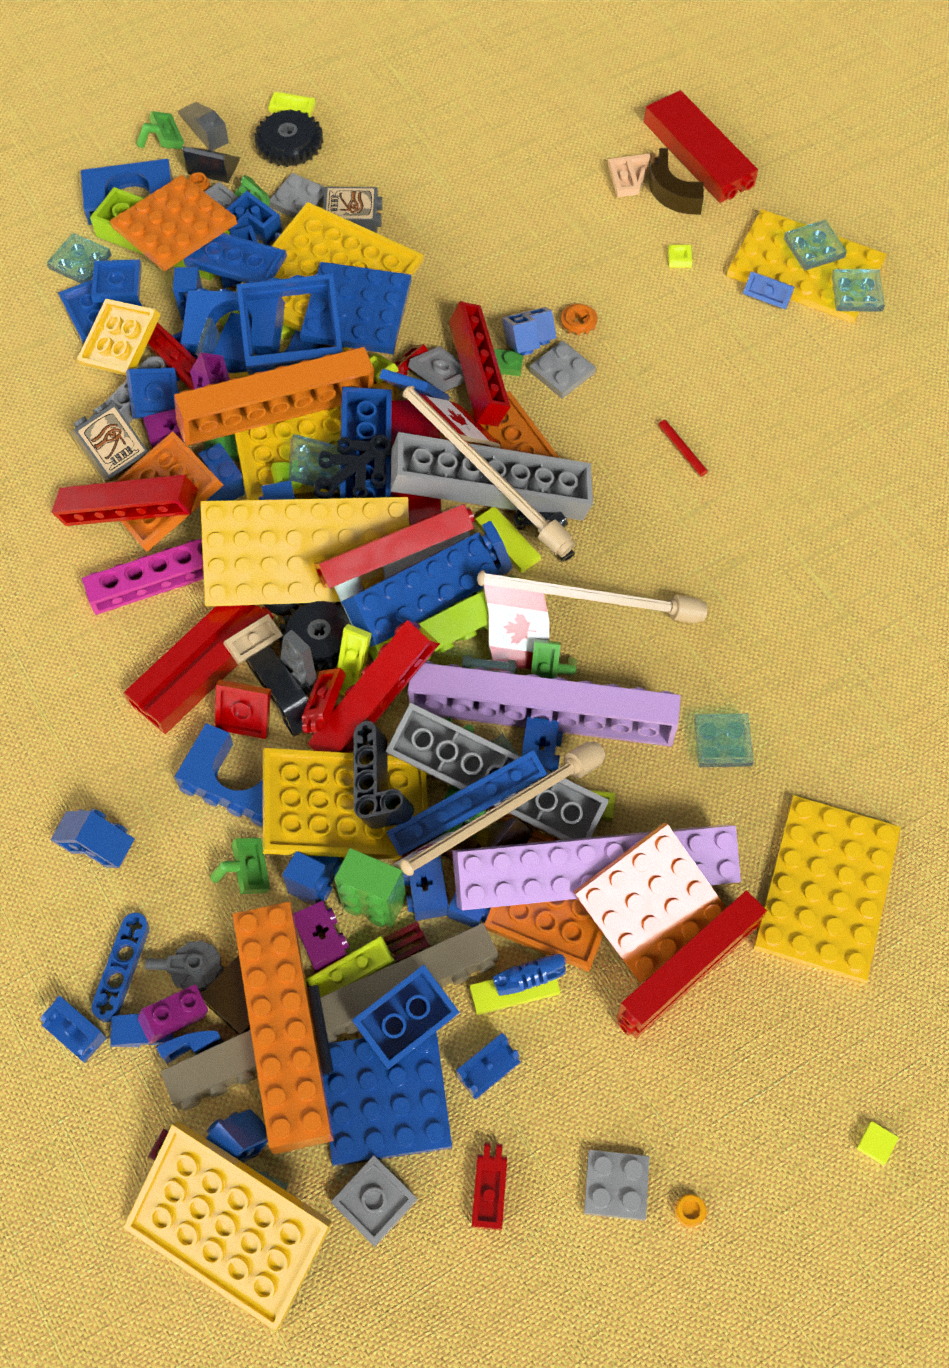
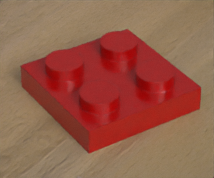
M219 680L216 684L215 727L229 733L266 739L269 735L271 689Z

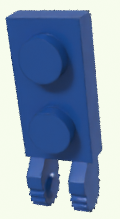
M488 521L482 525L485 531L482 539L493 562H498L496 568L499 574L505 575L512 569V564L500 535L492 521Z

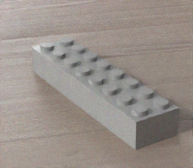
M398 432L391 450L392 492L518 510L450 440ZM470 444L539 513L562 512L565 518L584 520L593 505L591 463Z
M412 703L409 704L386 750L389 755L460 790L520 758V756ZM545 769L547 774L552 773L551 771ZM564 778L508 814L561 840L587 838L592 836L609 800ZM515 794L509 796L508 798H506V799L500 801L499 803H497V804H495V805H493V806L496 807L497 805H499V804H501L502 802L506 801L507 799H509L510 797L514 796Z

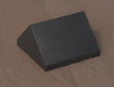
M183 146V155L188 174L192 175L193 173L200 172L205 174L208 179L229 183L240 157L202 148Z

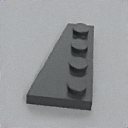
M290 630L283 636L280 660L309 698L317 679L311 650L293 630Z

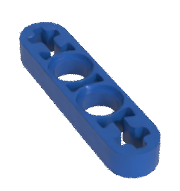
M131 913L122 921L92 1002V1012L102 1022H111L112 1016L120 1014L149 934V923L140 913ZM139 921L142 928L136 929L133 938L137 941L135 943L129 940L133 934L130 925H135ZM124 947H131L134 950L132 957L128 960H120L118 956L120 950ZM116 973L122 974L124 977L123 983L116 988L110 987V977ZM105 991H108L109 993L113 994L111 995L109 1004L113 1007V1009L111 1011L107 1010L103 1015L100 1006H106L109 1000V996L105 993Z

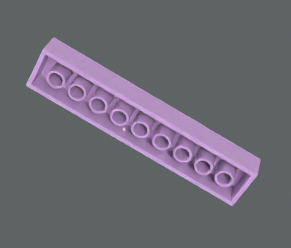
M426 661L410 680L408 687L409 704L417 705L442 718L526 728L527 717L532 719L542 718L549 719V721L557 720L559 722L558 731H563V733L670 747L673 745L678 727L681 695H676L670 691L652 692L639 687L628 689L621 688L615 684L604 686L596 685L589 681L572 682L559 677L548 679L541 678L535 674L524 676L516 675L509 671L492 672L479 667L468 669L461 668L455 664L447 666L436 665L430 661Z
M724 824L671 829L710 885L741 882L736 826ZM652 831L452 850L457 907L461 910L578 899L573 893L574 890Z

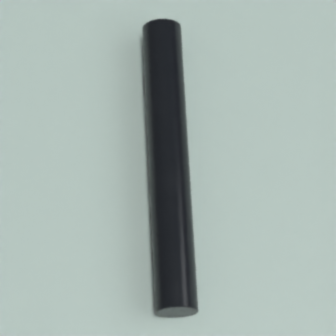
M318 985L309 986L307 991L322 1075H330L334 1073L320 991Z

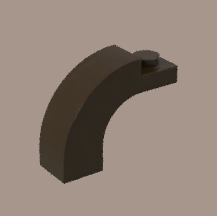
M659 148L658 157H654V163L650 164L648 182L651 193L657 201L673 211L701 215L704 200L703 182H688L676 178L668 168V148Z

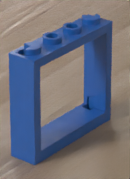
M317 273L314 276L307 277L295 275L289 279L270 278L262 282L249 281V283L237 284L245 364L248 375L274 370L280 366L298 364L304 360L322 358L328 354L334 355L343 352L333 274L321 275V273ZM328 292L335 347L254 356L248 300Z

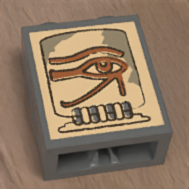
M378 187L324 188L323 209L377 233L378 227H382V214L378 212L383 210V198L378 197Z
M103 403L93 410L96 415L90 419H87L86 416L73 423L75 429L70 431L104 481L109 480L148 453V450L115 403L109 406Z

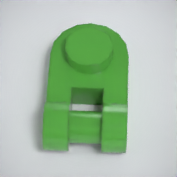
M243 175L240 181L242 184L239 188H236L234 194L239 198L246 191L250 190L252 195L269 207L270 199L268 194L252 178Z

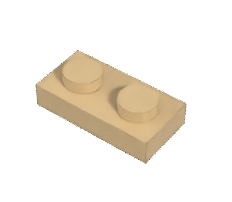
M269 614L225 640L223 644L239 665L282 638L283 635Z

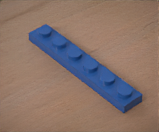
M532 750L415 815L408 822L388 830L387 834L401 857L548 774L535 751Z

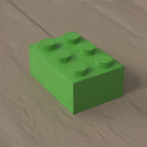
M350 848L334 878L341 905L344 907L343 909L354 916L361 914L368 917L369 921L376 926L384 927V925L392 928L406 900L403 871Z

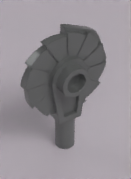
M199 940V942H186L187 945L175 951L176 954L168 956L167 959L146 958V970H166L171 974L175 986L183 990L196 984L199 992L205 991L225 968L221 966L220 953H217L212 944L209 945L202 940Z

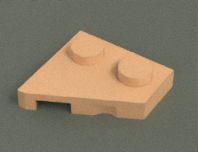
M650 153L609 159L608 167L617 197L639 195L650 162Z

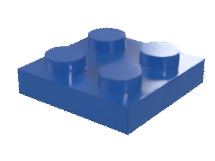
M140 259L94 261L91 291L93 303L104 302L105 299L119 302L139 301L142 270Z
M175 368L128 369L126 371L132 419H143L146 416L175 409L174 394H178Z

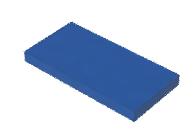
M222 233L184 258L183 261L185 266L198 267V270L249 283V281L262 282L274 278L285 261L287 253L286 250Z
M386 369L381 371L380 379L402 391L409 386H414V390L417 393L449 401L450 396L426 381Z

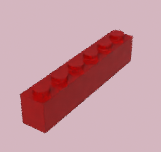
M460 301L449 320V325L476 423L498 427L511 406L481 305Z
M181 474L59 488L52 513L65 526L191 515L198 489L186 475Z
M407 620L400 624L395 630V636L389 643L380 648L378 657L372 664L367 665L363 669L361 678L356 684H353L346 690L345 697L340 704L334 706L329 721L324 722L320 732L312 733V738L307 744L314 751L351 753L354 750V730L357 725L364 721H371L375 724L440 643L416 622Z

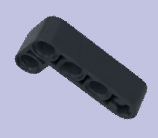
M268 646L245 661L262 687L271 689V699L279 709L291 735L295 737L304 732L302 729V715L308 699L272 648Z
M364 721L357 725L354 730L355 814L372 829L408 822L414 814L413 804L399 790H388L387 738L373 722Z

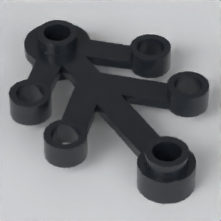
M376 435L370 441L350 440L347 437L340 438L337 441V451L340 454L323 451L318 456V464L324 469H328L332 465H346V467L331 478L319 477L314 482V494L319 499L331 498L334 494V489L356 473L352 498H367L368 490L365 487L366 465L373 459H375V472L371 475V485L375 488L384 487L386 484L384 462L385 458L391 455L392 442L385 435ZM346 444L349 447L343 448L340 445ZM351 450L365 451L360 456L347 455ZM328 458L330 461L324 462L322 459ZM379 477L382 479V481L378 482L375 480V478ZM326 489L328 492H321L320 490ZM356 492H363L364 495L358 496Z

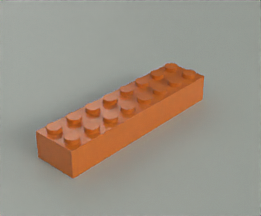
M365 347L352 348L346 352L334 355L328 354L322 358L304 360L298 364L280 366L274 370L256 372L250 376L232 378L226 382L208 384L194 390H184L174 394L176 421L185 446L339 407L341 406L342 387L372 389L375 370Z
M285 902L233 913L269 1149L275 1155L332 1142L334 1138L295 916L291 903Z

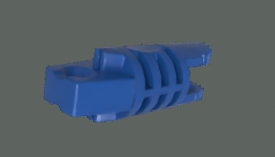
M554 954L553 956L538 958L535 961L511 967L493 976L497 994L503 996L519 993L526 989L529 990L532 987L546 984L558 977L561 978L566 972L565 957L561 954Z

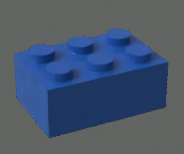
M423 965L351 1021L385 1068L389 1069L460 1012L426 966Z

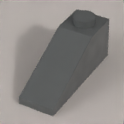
M195 102L178 110L179 115L208 150L214 151L229 143L225 122L213 109Z

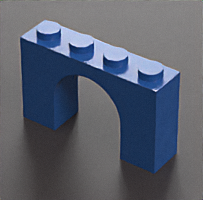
M169 159L81 170L83 206L88 224L92 225L91 215L114 187L118 189L141 187L150 192L151 195L156 190L173 181Z
M199 288L196 291L188 290L181 344L189 353L202 352L211 354L214 328L219 319L229 312L240 311L238 292L228 289H220L219 291H209L203 288ZM282 297L248 300L249 314L252 315L251 337L253 352L256 355L279 353L285 302Z
M233 312L230 313L212 353L223 356L228 373L247 372L240 314ZM249 316L250 328H252V317ZM296 330L289 347L284 352L319 349L321 344L301 341V332Z
M206 723L175 775L179 790L188 796L198 795L211 806L217 807V805H221L227 808L226 810L234 816L241 817L244 815L251 818L254 824L263 827V779L254 787L242 791L230 790L222 786L218 782V772L233 746V741L229 732Z

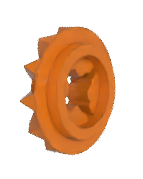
M585 304L570 305L561 314L562 327L567 329L569 334L575 332L578 336L581 333L588 335L590 330H595L598 321L595 310ZM575 317L579 320H583V324L579 321L575 322Z

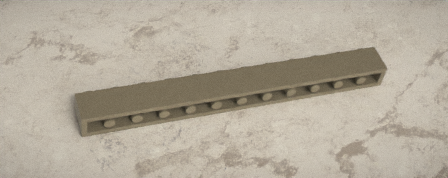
M484 923L321 997L328 1042H335L337 1040L336 1036L345 1032L348 1034L357 1032L358 1030L351 1020L423 965L426 966L442 989L452 982L454 985L466 981L470 974L478 970L482 973L492 969L495 966V962L498 961V952ZM251 1030L160 1071L172 1104L177 1110L183 1109L185 1111L198 1106L200 1104L199 1100L211 1096L213 1098L220 1096L228 1091L227 1087L236 1083L242 1085L255 1078L257 1068Z

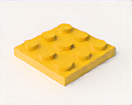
M105 299L76 361L85 366L126 376L128 369H136L161 314L156 309Z

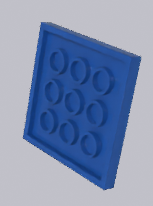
M320 262L317 273H321V275L333 274L342 347L355 349L365 347L366 351L394 355L412 282V275ZM328 292L311 294L300 333L301 341L335 346Z
M437 1031L389 1069L385 1068L364 1038L329 1043L334 1073L323 1075L334 1138V1141L330 1142L333 1167L366 1162L373 1156L380 1160L452 1149Z

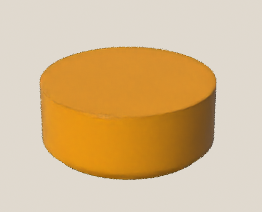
M694 1194L682 1196L675 1206V1216L685 1227L692 1228L700 1225L707 1214L704 1201Z

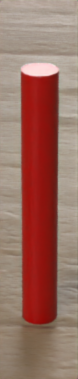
M666 419L662 420L658 426L699 476L706 475L708 472L707 468Z

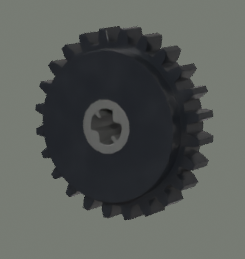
M290 109L274 112L272 115L266 116L265 121H260V127H256L257 133H254L258 154L262 155L264 160L269 159L270 164L276 163L277 166L283 165L288 167L297 166L302 163L305 164L307 160L313 159V155H318V149H322L323 133L319 121L315 122L314 116L309 117L307 112L302 113L300 110L294 111Z
M315 601L305 605L298 603L299 608L297 610L290 609L291 617L284 616L285 624H280L282 635L284 636L290 630H293L310 647L315 670L333 669V667L338 665L343 629L347 624L351 625L344 608L341 606V602L333 604L332 602ZM282 636V638H280L281 650H282L283 636Z

